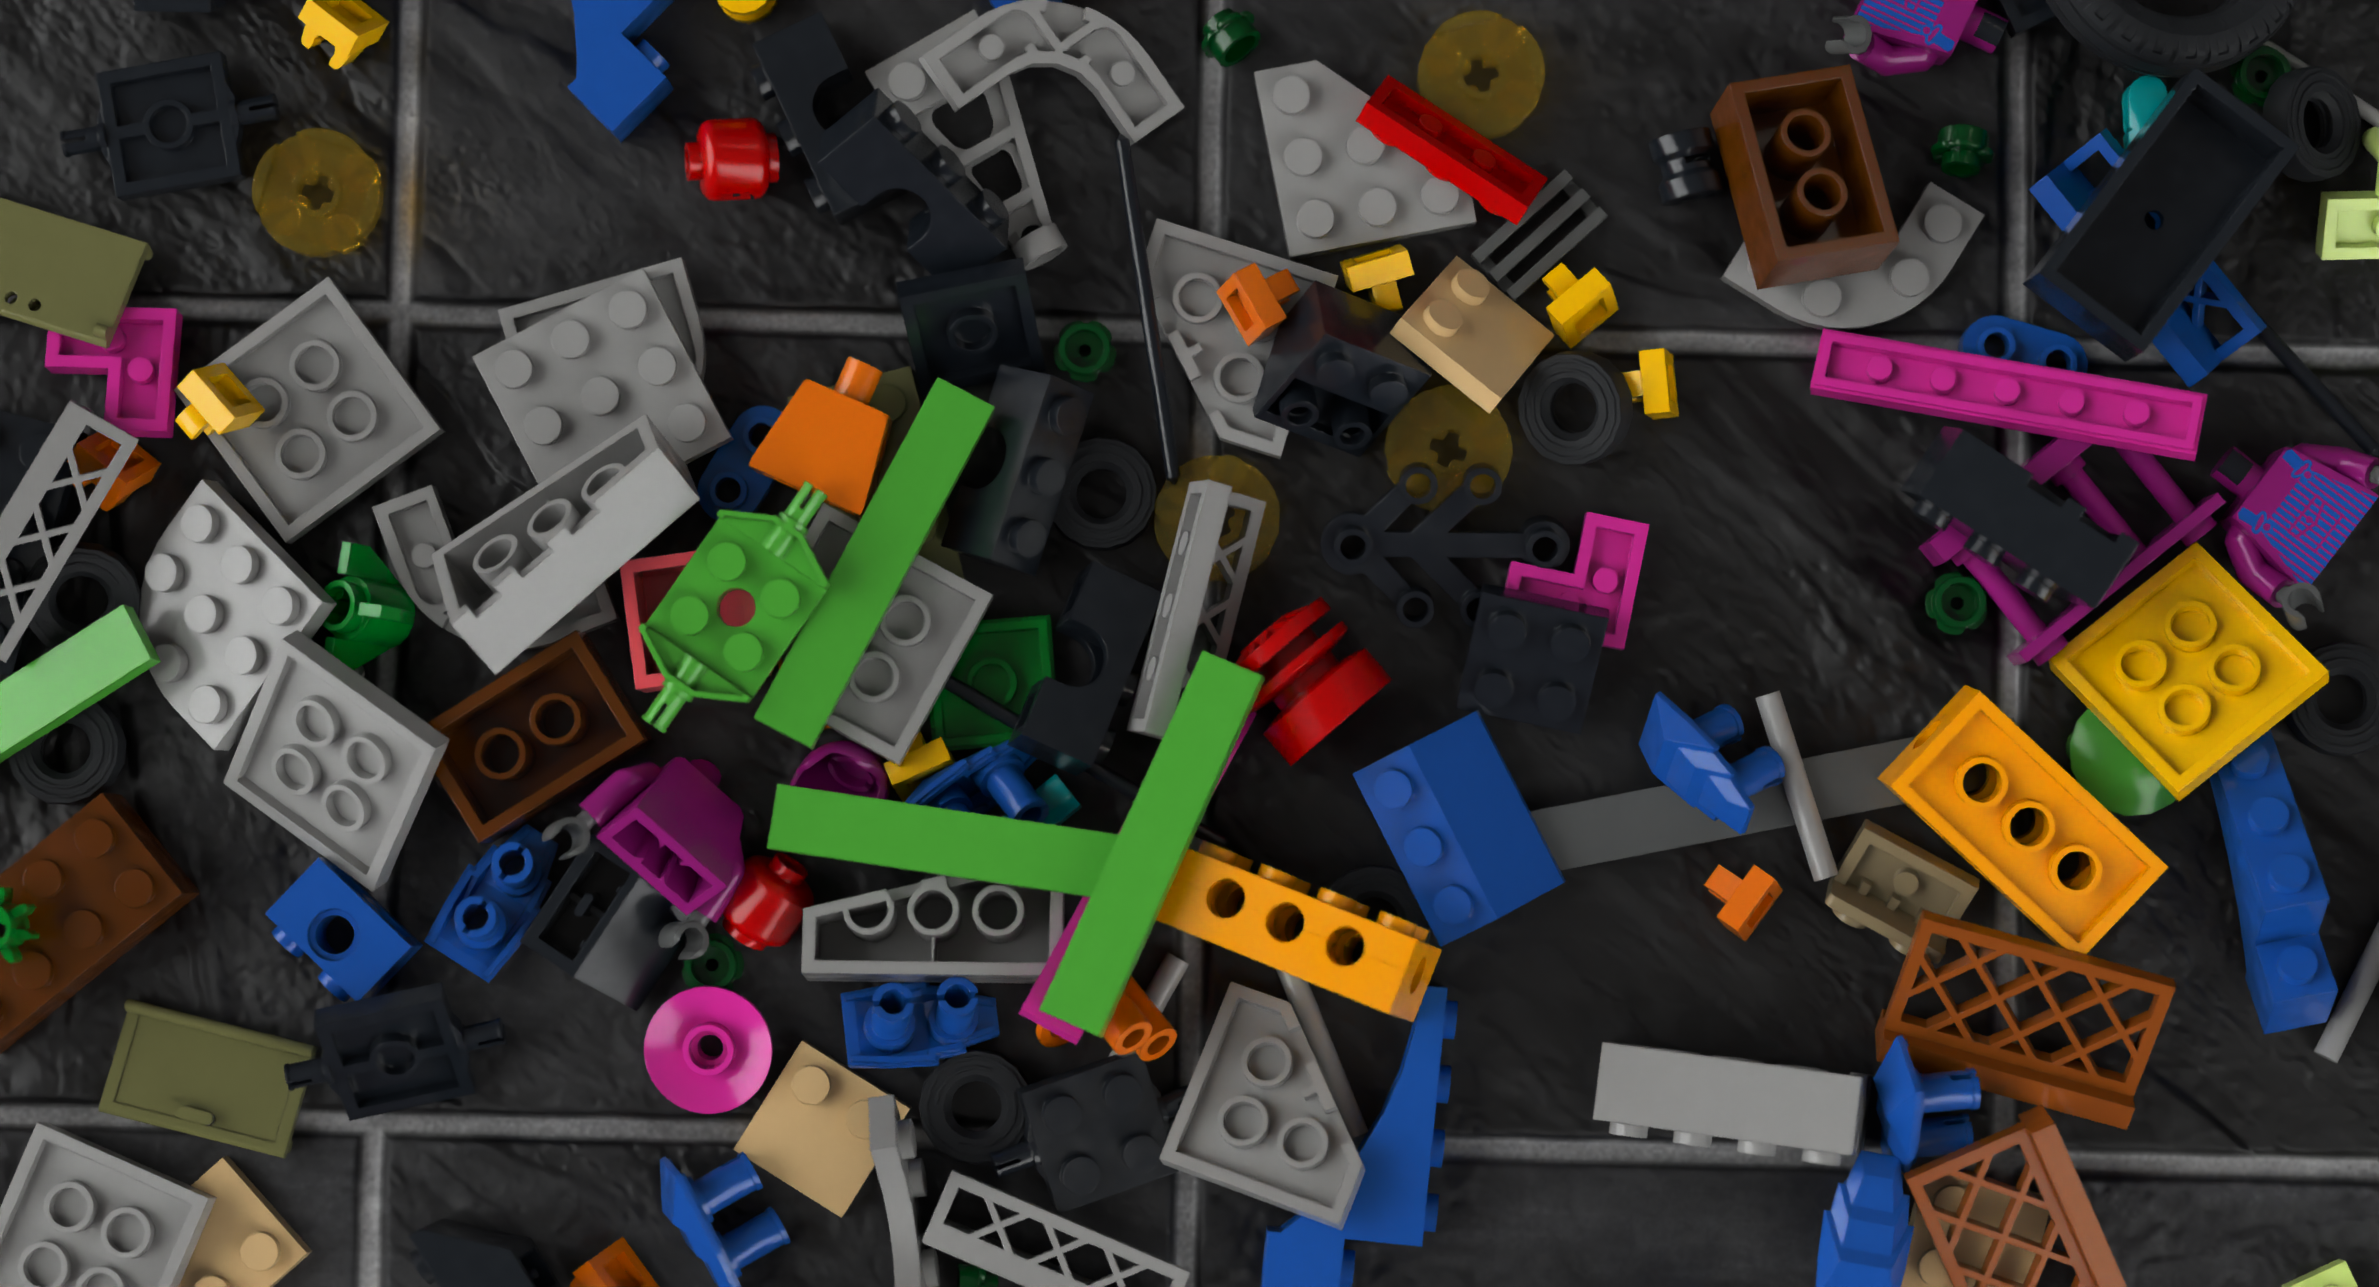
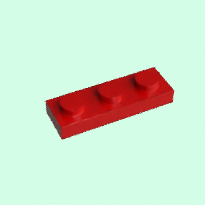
M1390 75L1384 79L1366 102L1356 119V122L1372 131L1379 141L1388 146L1398 148L1424 165L1434 177L1452 183L1478 200L1481 206L1488 212L1497 216H1503L1516 226L1548 180L1540 172Z

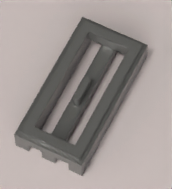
M1565 169L1539 192L1517 226L1508 220L1470 256L1493 283L1514 302L1608 216L1600 206L1597 208L1583 188L1580 189L1572 181L1573 177ZM1563 191L1569 200L1496 265L1489 257ZM1579 209L1587 218L1513 284L1506 274Z

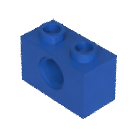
M318 857L265 913L277 925L271 932L274 938L297 958L306 953L323 969L317 976L320 982L343 1002H347L350 997L355 1001L374 997L423 946L354 878L324 857ZM338 916L346 918L354 930V939L351 946L342 953L335 951L329 945L326 938L329 923Z

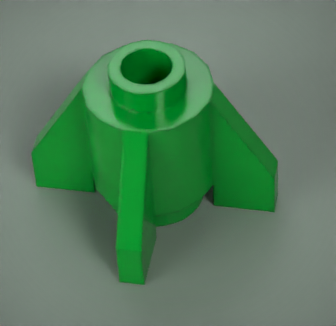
M342 541L337 573L349 576L332 581L324 588V591L337 603L322 624L336 637H326L324 649L355 670L387 650L400 645L408 637L415 620V605L404 587L370 546Z

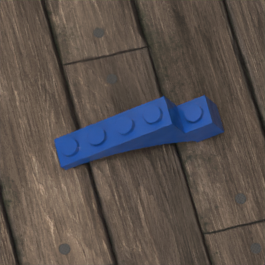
M571 0L575 23L577 67L576 79L567 88L620 142L674 90L667 77L663 74L670 67V64L645 39H642L636 46L632 43L675 0Z
M2269 729L2209 777L2222 827L2237 902L2246 964L2245 980L2264 1035L2327 1022L2338 993V987L2318 933L2330 898L2273 735Z
M1428 985L1416 1018L1412 1022L1397 1075L1380 1112L1356 1149L1366 1171L1343 1230L1299 1214H1295L1279 1227L1266 1226L1260 1287H1352L1355 1250L1344 1249L1345 1239L1422 1247L1424 1231H1436L1439 1194L1428 1193L1430 1167H1442L1445 1145V1129L1434 1128L1436 1103L1448 1104L1451 1084V1065L1440 1064L1443 1039L1454 1040L1458 1001L1447 1000V987Z

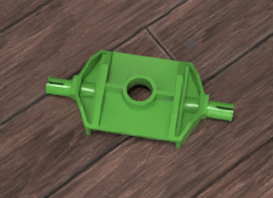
M804 481L803 486L785 512H780L778 516L719 510L717 513L719 518L647 623H641L638 628L665 678L662 683L664 685L663 689L645 715L641 717L649 724H654L655 728L666 733V729L686 701L691 703L694 698L750 703L831 586L806 538L809 530L805 528L823 501L827 499L828 496L816 489L807 481ZM734 590L749 592L756 606L753 618L747 624L740 627L727 625L720 614L722 599Z

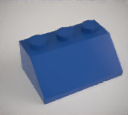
M1478 710L1352 774L1440 947L1508 914L1566 882Z

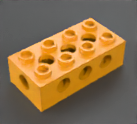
M1964 685L1877 778L2058 947L2087 954L2168 868L2159 857L1981 691ZM1983 763L1987 773L1984 785L1978 791L1966 794L1963 788L1965 773L1972 766ZM2030 807L2033 814L2031 827L2023 835L2013 837L2010 831L2013 816L2019 810ZM2077 851L2079 866L2076 872L2067 879L2059 880L2057 868L2060 860L2066 854Z
M1202 840L1198 852L1188 848L1157 916V921L1387 1014L1414 1022L1442 952L1441 949L1425 943L1429 930L1383 911H1380L1376 923L1366 919L1370 909L1369 906L1320 887L1316 899L1307 896L1312 885L1311 883L1262 863L1257 875L1249 873L1253 860ZM1245 895L1244 906L1237 914L1238 902ZM1304 917L1303 931L1295 939V927L1298 921ZM1364 939V953L1360 960L1354 964V948Z

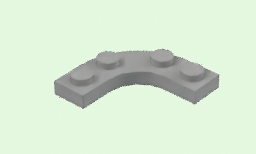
M1022 0L1005 4L974 19L918 59L954 112L967 105L1005 77L1028 67H1053L1075 76L1094 94L1119 132L1130 140V146L1185 108L1141 44L1117 22L1089 7L1081 8L1067 3L1047 0Z
M1930 182L1897 232L1900 242L1878 270L1757 290L1745 242H1743L1720 280L1779 316L1806 327L1837 331H1850L1852 329L1871 327L1902 316L1932 294L1956 263L1983 219L1984 214Z
M429 485L373 506L372 509L393 567L409 597L434 623L462 638L450 624L431 554L455 539L437 488ZM605 580L525 650L551 646L575 630L586 634L620 621L621 619L607 581Z
M894 1094L868 1098L870 1151L886 1206L893 1253L895 1287H939L940 1269L936 1249H925V1244L921 1243L924 1235L918 1197L927 1196V1179L923 1159L916 1158V1137L912 1119L901 1120Z

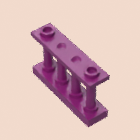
M2055 437L2020 466L2032 473V479L2041 485L2048 479H2050L2055 487L2062 484L2073 499L2086 508V515L2107 532L2118 535L2123 532L2140 543L2100 603L2177 541L2181 540L2188 547L2217 524L2211 514L2226 503L2218 492L2204 497L2196 504H2193L2153 454L2114 448L2173 520L2170 525L2144 545L2082 469L2087 463L2080 454L2092 444ZM1950 525L1945 532L1939 530L1918 547L1934 567L1945 563L1950 558L1957 567L1964 564L2017 629L2025 641L2007 655V658L2014 666L2027 663L2031 659H2033L2037 666L2044 664L2069 643L2062 634L2094 609L2071 603L2045 624L1997 565L1996 568H1993L1966 551L1963 545L1968 538Z

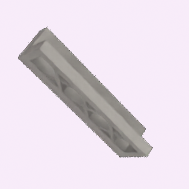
M73 399L67 404L0 516V570L5 584V588L0 589V597L8 595L15 620L2 644L0 643V660L5 663L139 442L138 438L94 414V411ZM86 425L120 444L119 449L107 468L83 474L79 473L73 447ZM66 458H68L72 476L53 481ZM101 477L87 500L82 482ZM75 484L82 509L77 519L72 524L47 530L39 504L47 490ZM34 513L39 532L20 536ZM68 533L54 555L49 537ZM41 539L48 563L44 574L40 579L13 585L6 561L13 546ZM34 589L20 611L16 593Z
M1209 479L1189 483L1127 731L1160 740L1163 739L1176 710L1181 688H1186L1193 673V670L1188 671L1187 664L1198 625L1201 626L1211 644L1210 653L1222 659H1227L1266 501L1231 492L1233 486ZM1227 507L1246 511L1239 538L1221 548L1218 542ZM1235 551L1231 567L1226 556ZM1216 563L1227 582L1224 599L1205 610L1203 601L1212 566ZM1220 613L1215 629L1210 618Z
M954 1169L951 1171L921 1242L1024 1287H1107L1106 1285L1114 1282L1117 1283L1118 1287H1127L1124 1278L1146 1269L1173 1279L1170 1287H1185L1190 1275V1270ZM961 1188L984 1198L994 1223L974 1230L946 1218L958 1189ZM995 1203L1015 1211L1017 1214L1001 1220ZM1026 1218L1043 1223L1053 1249L1038 1255H1032L1011 1245L1005 1227ZM1055 1229L1077 1239L1061 1245ZM997 1231L1000 1240L990 1237L987 1234ZM1090 1243L1104 1250L1113 1274L1096 1281L1088 1279L1071 1271L1064 1253ZM1114 1254L1136 1264L1120 1271ZM1057 1256L1060 1266L1046 1260Z

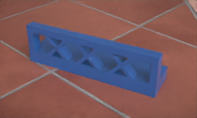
M2107 128L2029 188V191L2062 231H2064L2096 189L2078 169V166L2098 150L2107 162L2113 166L2125 151ZM2149 212L2156 221L2155 229H2158L2161 224L2160 217L2156 213ZM2213 260L2195 284L2194 290L2191 289L2153 339L2152 343L2190 388L2207 376L2225 358L2261 333L2267 326ZM2207 285L2214 293L2207 292ZM2187 302L2193 303V309L2188 305ZM2205 305L2227 308L2243 329L2220 344L2204 324Z

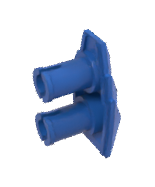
M1661 691L1655 693L1638 745L1652 774L1691 807H1697L1713 821L1719 819L1739 834L1745 833L1755 808L1749 797L1769 787L1781 784L1783 782L1781 778L1785 777L1786 774L1782 758L1777 751L1769 746H1762L1753 753L1730 764L1718 751V749L1740 741L1742 739L1740 735L1744 734L1742 719L1731 705L1723 703L1716 706L1713 710L1692 719Z
M1009 739L993 748L989 746L923 779L904 802L978 814H986L998 804L1008 818L1039 823L1045 820L1049 812L1047 803L1043 798L1039 797L1024 775L1025 770L1037 758L1007 745Z
M525 824L499 847L493 844L475 866L470 863L468 864L444 902L424 942L487 983H490L522 944L520 940L541 910L540 906L553 883L548 879L559 844L552 839L543 842V834L528 824Z
M956 976L946 979L940 986L930 985L929 982H890L881 986L841 993L848 1068L894 1069L939 1066L940 1059L967 1053V1047L1000 1036L996 999L994 997L976 995L978 993L977 988L970 980Z
M1897 1035L1873 1080L1878 1092L1876 1110L1881 1122L1880 1147L1883 1154L1896 1156L1900 1159L1903 1183V1180H1905L1903 1173L1910 1171L1917 1158L1947 1155L1974 1143L1972 1124L1969 1122V1115L1966 1112L1959 1113L1958 1115L1923 1118L1924 1113L1978 1110L1981 1104V1089L1979 1078L1976 1077V1070L1974 1068L1919 1074L1918 1070L1914 1068L1910 1057L1907 1039H1904L1903 1035Z
M1860 1150L1847 1179L1843 1183L1838 1182L1831 1209H1824L1815 1287H1901L1914 1226L1908 1225L1910 1195L1903 1194L1901 1163L1898 1157Z
M744 1152L737 1154V1157L694 1181L690 1176L686 1177L685 1173L681 1174L671 1158L667 1159L665 1156L660 1159L662 1212L672 1224L678 1227L688 1247L696 1256L703 1260L718 1287H742L738 1280L742 1276L740 1269L782 1245L786 1246L791 1243L785 1227L771 1206L766 1208L761 1214L723 1235L719 1231L715 1232L711 1224L714 1221L712 1216L714 1213L755 1190L759 1191L763 1188L753 1165Z

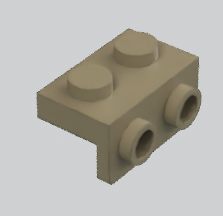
M1865 819L1837 865L1839 874L1829 878L1825 903L1832 908L1835 916L1847 925L1858 929L1868 927L1889 938L1890 944L1906 956L1922 910L1960 920L1979 889L1980 879L1878 824ZM1932 933L1925 952L1933 963L1939 964L1946 953L1948 937Z

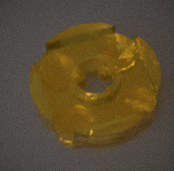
M1487 10L1464 12L1448 19L1435 31L1432 38L1425 45L1418 66L1417 86L1419 95L1491 140L1513 132L1533 113L1545 81V64L1539 45L1532 34L1521 25L1518 27L1511 20L1501 18V14ZM1481 59L1485 68L1495 67L1498 71V77L1490 81L1489 91L1479 92L1476 85L1467 86L1463 76L1471 72L1470 62L1473 60Z
M308 128L295 132L296 136L287 138L280 145L278 143L273 145L265 152L258 163L252 182V200L256 212L259 213L262 224L269 234L285 248L303 256L325 258L336 254L354 252L360 247L363 239L374 229L382 211L384 191L378 165L354 140L340 132L325 128ZM319 177L329 178L328 188L334 192L333 199L330 203H323L320 209L312 210L310 209L311 200L302 195V190L305 184L310 186L316 185Z
M1443 385L1434 387L1431 390L1422 391L1405 405L1388 427L1384 443V454L1390 480L1395 485L1398 482L1401 470L1410 463L1423 462L1431 466L1437 477V493L1429 502L1420 505L1415 504L1428 511H1432L1462 483L1465 471L1473 464L1480 462L1491 464L1498 470L1503 483L1511 465L1513 445L1507 425L1500 416V411L1495 407L1488 414L1454 385ZM1452 432L1460 436L1458 447L1466 451V456L1463 462L1452 460L1448 467H1444L1437 463L1438 453L1430 449V443L1432 439L1444 440L1447 433ZM1417 473L1408 478L1406 487L1415 493L1423 492L1428 488L1430 479L1424 474ZM1480 474L1473 478L1470 487L1476 493H1486L1493 487L1494 479L1487 474Z
M1207 455L1186 462L1180 466L1181 478L1173 485L1166 480L1155 500L1154 531L1162 553L1170 561L1189 483L1209 479L1233 486L1231 492L1266 501L1248 575L1251 574L1268 558L1279 535L1280 507L1272 485L1257 468L1233 455ZM1231 507L1235 515L1228 520L1231 531L1219 538L1218 543L1221 548L1239 538L1246 511ZM1235 551L1226 556L1231 567ZM1214 563L1209 581L1227 583L1217 564Z

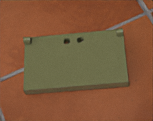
M0 197V315L108 349L145 260L149 261L153 257V251L148 243ZM17 295V298L12 299L11 302L8 303V299L10 296Z
M133 999L125 1001L124 1009L127 1011L102 1094L99 1112L286 1158L292 1149V1136L307 1086L290 1091L285 1080L284 1064L314 1059L318 1050L317 1046Z

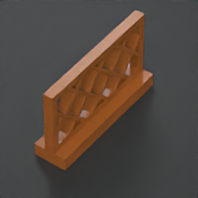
M1922 910L1887 1010L1882 1009L1875 1029L1876 1059L1878 1062H1883L1896 1036L1903 1035L1904 1039L1908 1041V1051L1914 1068L1919 1073L1925 1074L1974 1068L1976 1070V1077L1979 1078L1980 1089L1983 1091L2034 1105L2042 1104L2043 1107L2127 1130L2135 1111L2133 1097L2176 990L2175 979ZM1934 933L1959 940L1967 955L1935 969L1925 951L1930 937ZM1974 945H1978L1983 948L1977 950ZM2006 953L2021 957L2030 972L1998 986L1985 963ZM2037 962H2040V963H2043V964H2047V965H2044V966H2042V967H2039V965L2037 964ZM1921 965L1926 974L1916 978ZM1975 968L1988 991L1956 1005L1943 982ZM2068 971L2085 975L2093 989L2063 1003L2059 1002L2048 983V980ZM2099 979L2105 980V981H2109V982L2102 985V983H2101V981H2100ZM2038 985L2051 1008L2019 1022L2006 999ZM1931 987L1935 988L1947 1009L1928 1019L1903 1013L1909 997ZM2132 988L2154 994L2149 1010L2124 1021L2110 999ZM2101 1002L2114 1025L2081 1039L2069 1016ZM1997 1004L2009 1025L2006 1029L1990 1036H1985L1972 1032L1965 1018ZM2059 1021L2072 1043L2053 1053H2047L2034 1049L2027 1035ZM1955 1023L1958 1028L1949 1025ZM2140 1031L2135 1042L2131 1034ZM2122 1039L2131 1054L2124 1074L2097 1067L2090 1052ZM2018 1040L2020 1045L2011 1042ZM2080 1057L2082 1062L2076 1061L2074 1059Z
M2042 1104L2018 1114L2020 1123L1903 1173L1953 1287H1968L1963 1275L1976 1279L1973 1287H1987L1988 1284L1996 1287H2036L2048 1258L2073 1267L2076 1275L2071 1287H2127L2057 1126ZM2019 1145L2026 1163L2016 1187L1985 1176L1993 1155ZM1976 1163V1166L1973 1171L1964 1169L1965 1167ZM1947 1175L1968 1182L1956 1213L1932 1205L1923 1186ZM2032 1179H2034L2040 1195L2028 1191ZM1980 1186L2011 1197L1998 1228L1968 1217ZM2023 1201L2046 1209L2051 1219L2041 1243L2010 1232ZM1938 1219L1951 1223L1946 1236ZM1963 1228L1994 1238L1981 1269L1957 1261L1953 1254ZM2057 1236H2059L2065 1252L2053 1248ZM2005 1243L2036 1253L2023 1284L1993 1274Z

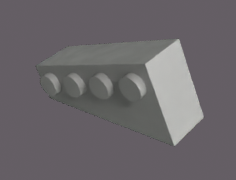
M646 414L431 554L450 624L495 675L700 500L688 466Z
M941 875L903 887L878 890L803 908L801 973L807 981L943 983L946 979L956 976L964 977L972 983L1035 984L1064 932L1065 894Z
M1613 1041L1602 1042L1593 1119L1609 1121V1134L1647 1138L1648 1127L1674 1131L1673 1143L1711 1148L1712 1136L1738 1140L1737 1152L1776 1157L1777 1145L1803 1149L1802 1161L1841 1166L1842 1154L1853 1156L1858 1154L1860 1150H1864L1873 1075L1850 1072L1849 1075L1831 1073L1828 1070L1816 1067L1787 1064L1772 1065L1764 1064L1763 1061L1720 1055L1705 1056L1691 1051Z

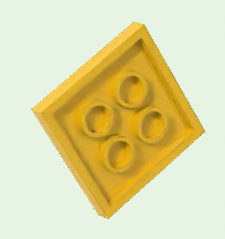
M2197 541L2048 660L2050 670L2178 801H2181L2329 682V671Z

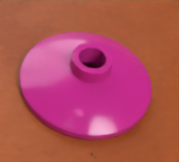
M720 986L692 987L672 996L654 1014L645 1035L644 1059L652 1082L660 1093L673 1104L695 1113H722L744 1104L760 1089L772 1063V1037L762 1013L743 995ZM706 1035L718 1037L723 1044L722 1053L718 1056L705 1054L701 1048L702 1037Z

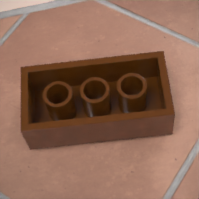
M99 794L0 874V887L13 888L14 896L11 903L16 905L35 904L36 909L32 914L28 915L29 929L35 930L40 934L39 939L25 940L18 947L23 959L19 963H9L0 952V1054L200 894V891L122 794ZM0 924V937H3L6 932V925Z

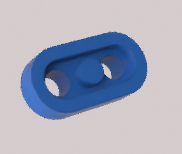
M2000 315L1985 316L1972 323L1963 332L1958 345V351L1992 357L1986 352L1984 343L1988 336H1997L2005 345L2004 354L2002 357H1999L2001 359L2046 366L2047 356L2050 353H2056L2064 358L2066 362L2065 370L2087 373V356L2083 347L2076 339L2060 332Z
M761 405L744 411L730 429L734 440L718 448L702 474L697 490L700 497L699 503L703 510L714 520H718L719 516H717V513L720 509L757 513L777 482L755 472L748 466L753 454L758 449L752 444V433L760 426L772 428L782 413L777 408ZM726 480H735L741 488L739 497L730 503L722 502L718 496L719 486Z

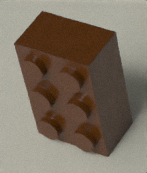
M1851 65L1728 84L1711 111L1710 117L1757 290L1878 270L1900 240Z
M578 630L573 631L428 722L430 726L450 739L435 773L478 843L489 844L494 843L654 742L588 634Z

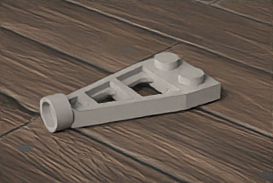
M973 9L865 71V74L874 90L879 88L893 103L901 101L912 110L920 122L921 131L937 147L945 145L957 155L964 166L965 175L981 191L983 188L972 175V168L1001 150L1011 155L1022 181V187L1019 193L1003 201L1009 214L1007 243L1011 246L1016 258L1023 257L1025 270L1029 271L1052 260L1062 253L1068 245L1056 224L1051 222L1010 76L1005 77L983 93L987 99L993 119V130L990 137L969 149H961L954 146L933 123L935 109L948 102L918 60L929 50L978 18V14ZM1032 225L1040 227L1021 238L1025 228Z

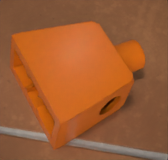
M848 357L833 390L812 380L805 379L753 454L748 466L755 472L797 491L803 486V482L807 481L828 496L823 501L824 503L861 519L875 493L893 422L886 413L868 406L883 372L860 360Z

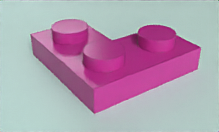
M126 307L108 349L48 330L45 367L51 374L108 375L104 420L134 437L173 438L177 395L174 389L178 383L183 315L176 308Z
M1586 512L1573 573L1511 561L1505 588L1609 609V621L1602 647L1622 651L1625 648L1650 524Z

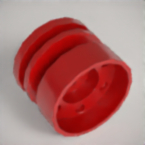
M1321 596L1311 604L1281 616L1240 652V656L1235 662L1236 665L1260 674L1265 679L1249 714L1256 712L1272 701L1280 709V713L1270 723L1264 736L1290 766L1392 680L1366 648L1355 651L1340 661L1331 653L1348 629L1343 621L1339 622L1320 638L1314 633L1311 628L1331 610V607Z

